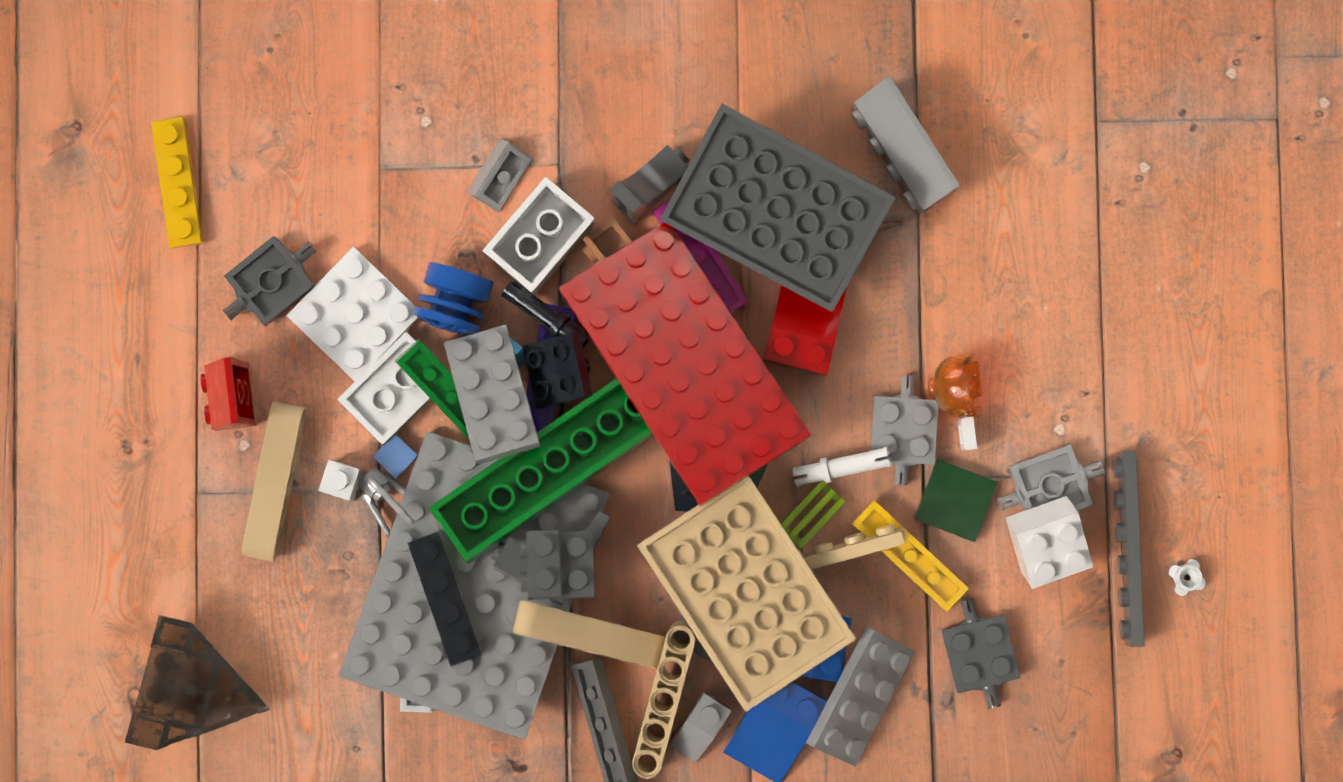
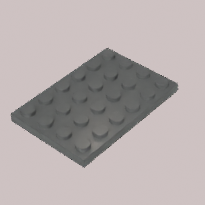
M721 103L660 220L833 312L896 196Z

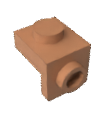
M612 217L591 235H586L582 239L586 245L582 248V251L595 264L597 261H603L633 241L614 217Z

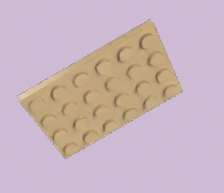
M749 476L700 507L698 505L637 545L745 712L856 640Z

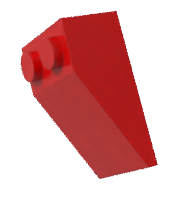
M781 285L763 362L825 377L828 374L846 289L833 312Z
M225 357L204 365L205 373L201 374L200 380L202 391L207 393L208 405L204 407L206 424H211V430L221 431L256 426L249 363L232 357Z

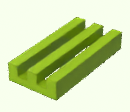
M820 481L781 522V525L789 538L802 549L840 509L845 501L824 481ZM823 490L826 495L791 531L787 526ZM831 498L835 501L834 505L802 539L796 536Z

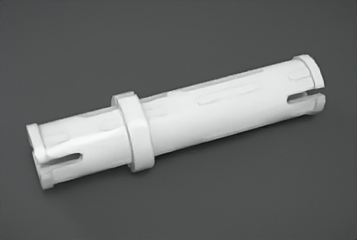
M886 446L831 460L828 457L821 458L818 463L793 467V476L807 474L806 476L797 477L794 481L797 487L819 481L830 483L833 482V478L892 467L891 457L877 459L888 456L890 452Z

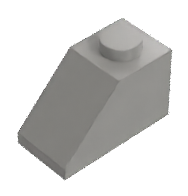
M703 690L669 745L694 762H697L730 715L731 707Z

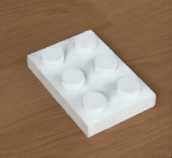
M405 332L337 399L382 445L396 434L430 400L423 390L395 362L416 341L408 332Z

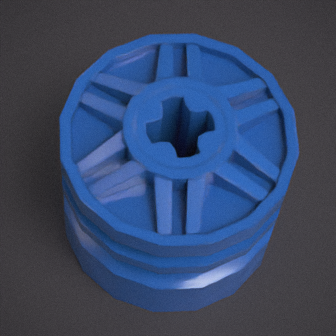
M429 262L423 282L435 289L436 292L434 296L419 294L418 300L431 304V308L428 310L415 307L413 315L423 319L433 327L456 334L478 333L480 326L467 322L468 316L483 319L484 314L472 308L473 301L488 303L494 282L461 269Z

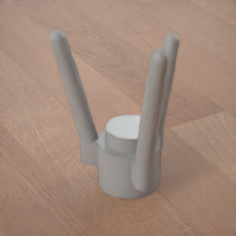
M375 468L359 481L358 486L363 491L360 497L368 504L386 536H389L390 530L374 499L377 502L385 499L409 525L414 524L412 517L389 494L392 490L389 486L404 495L406 488L396 482L387 472L382 474Z

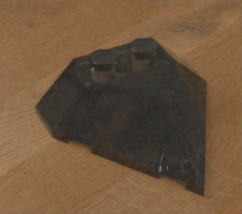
M159 614L150 646L151 650L124 743L159 750L184 739H190L235 723L243 718L270 710V708L192 622Z

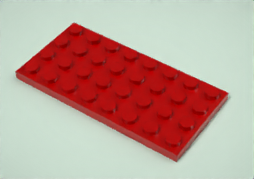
M666 223L659 225L559 287L560 293L700 507L811 437L810 432L674 227Z

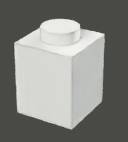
M328 460L318 491L348 501H355L359 489L358 483L362 479L364 470L334 460Z

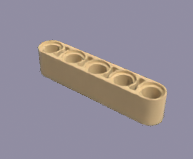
M276 401L271 405L243 538L242 556L270 562H275L277 559L306 419V407Z
M521 600L512 633L655 669L658 668L666 638Z
M686 620L675 622L666 635L633 757V770L639 777L644 779L655 777L665 760L695 649L697 637ZM678 630L686 631L690 636V642L687 644L677 643L673 636L674 632ZM675 661L681 666L682 672L678 675H671L666 671L665 664ZM662 692L670 694L673 698V704L669 706L660 704L657 700V695ZM653 723L662 725L665 734L660 737L652 735L649 731V725ZM650 754L656 759L657 764L653 767H647L641 762L640 757Z

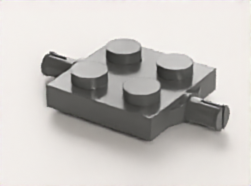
M271 237L224 275L234 288L238 299L223 309V312L232 321L233 318L247 309L253 312L264 326L269 325L315 287V284L306 275L302 263L316 253V250L307 242L293 254L285 249L277 237Z
M974 599L968 600L971 612L968 610L966 600L961 601L965 621L957 626L941 629L957 694L970 690L984 691L987 709L993 708L991 695L993 696L995 707H1000L1001 704L996 687L1004 682L1020 679L1005 615L991 618L978 617Z

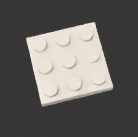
M352 247L286 315L354 381L419 319V317L413 315L416 306L355 247Z

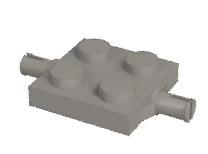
M901 376L900 395L893 397L874 396L871 450L887 446L890 454L877 459L891 457L892 465H895L894 485H900V473L902 472V485L908 486V466L916 464L935 465L939 400H925L913 396L915 377L909 376V387L907 389V376Z
M1069 444L1011 465L1009 469L1014 480L1015 492L997 498L998 503L1011 500L999 505L1000 509L1004 511L1020 504L1024 510H1028L1067 496L1077 511L1092 506L1093 502L1088 492L1087 479L1105 474L1104 468L1091 471L1103 466V464L1099 460L1096 463L1083 467L1077 461L1072 446Z

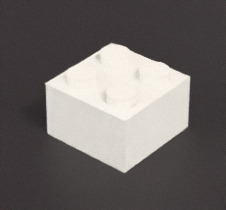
M1067 496L1006 517L1020 570L1032 589L1093 567L1079 513Z

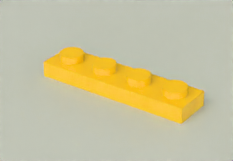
M179 117L151 122L169 248L175 249L204 244L185 119Z
M875 500L851 523L864 536L876 534L875 529L889 524H894L895 528L902 527ZM904 528L907 537L905 544L885 549L881 552L942 609L948 612L969 588Z

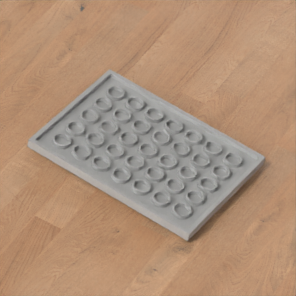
M427 431L400 504L412 517L414 524L409 525L397 513L338 676L525 740L557 644L512 633L520 600L569 612L573 599H566L563 607L550 599L528 600V592H521L520 583L494 569L495 561L491 557L498 545L469 565L466 564L428 507L498 459L477 465L471 446ZM584 484L509 537L520 541V539H526V531H582L594 519L598 511L603 513L609 493ZM439 532L482 654L478 658L453 667L450 666L408 546V542ZM506 538L502 542L505 544L508 538Z

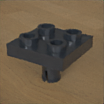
M572 332L523 345L536 409L593 396L588 375L590 367L586 366V364H589V361L584 356L579 332Z

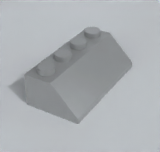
M890 76L854 102L852 106L854 112L851 113L854 122L860 130L865 128L871 139L868 140L870 147L878 157L882 155L888 163L885 169L891 180L895 184L900 182L906 193L903 194V198L912 211L917 209L919 214H922L957 190L960 186Z

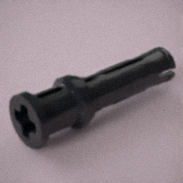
M512 280L511 283L509 282L503 290L501 297L514 304L518 309L549 331L550 338L579 332L583 350L591 340L586 331L571 321V316L554 311L515 280Z

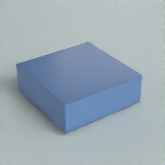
M394 434L378 450L373 458L395 479H398L417 459L418 454L397 434Z

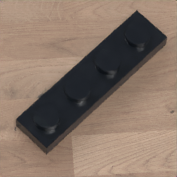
M439 532L408 542L450 666L453 667L482 656Z

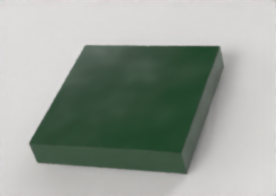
M936 459L914 519L975 542L998 482Z

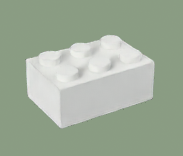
M545 177L482 251L524 288L535 295L596 224V220Z

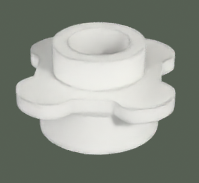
M1190 559L1184 565H1173L1170 567L1168 573L1174 579L1176 585L1174 591L1176 594L1185 596L1188 591L1202 590L1205 587L1206 581L1202 578L1198 561ZM1187 574L1190 576L1188 581L1184 579V576Z

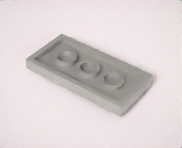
M507 325L444 342L476 464L479 465L540 447Z
M866 626L806 743L856 767L915 651Z

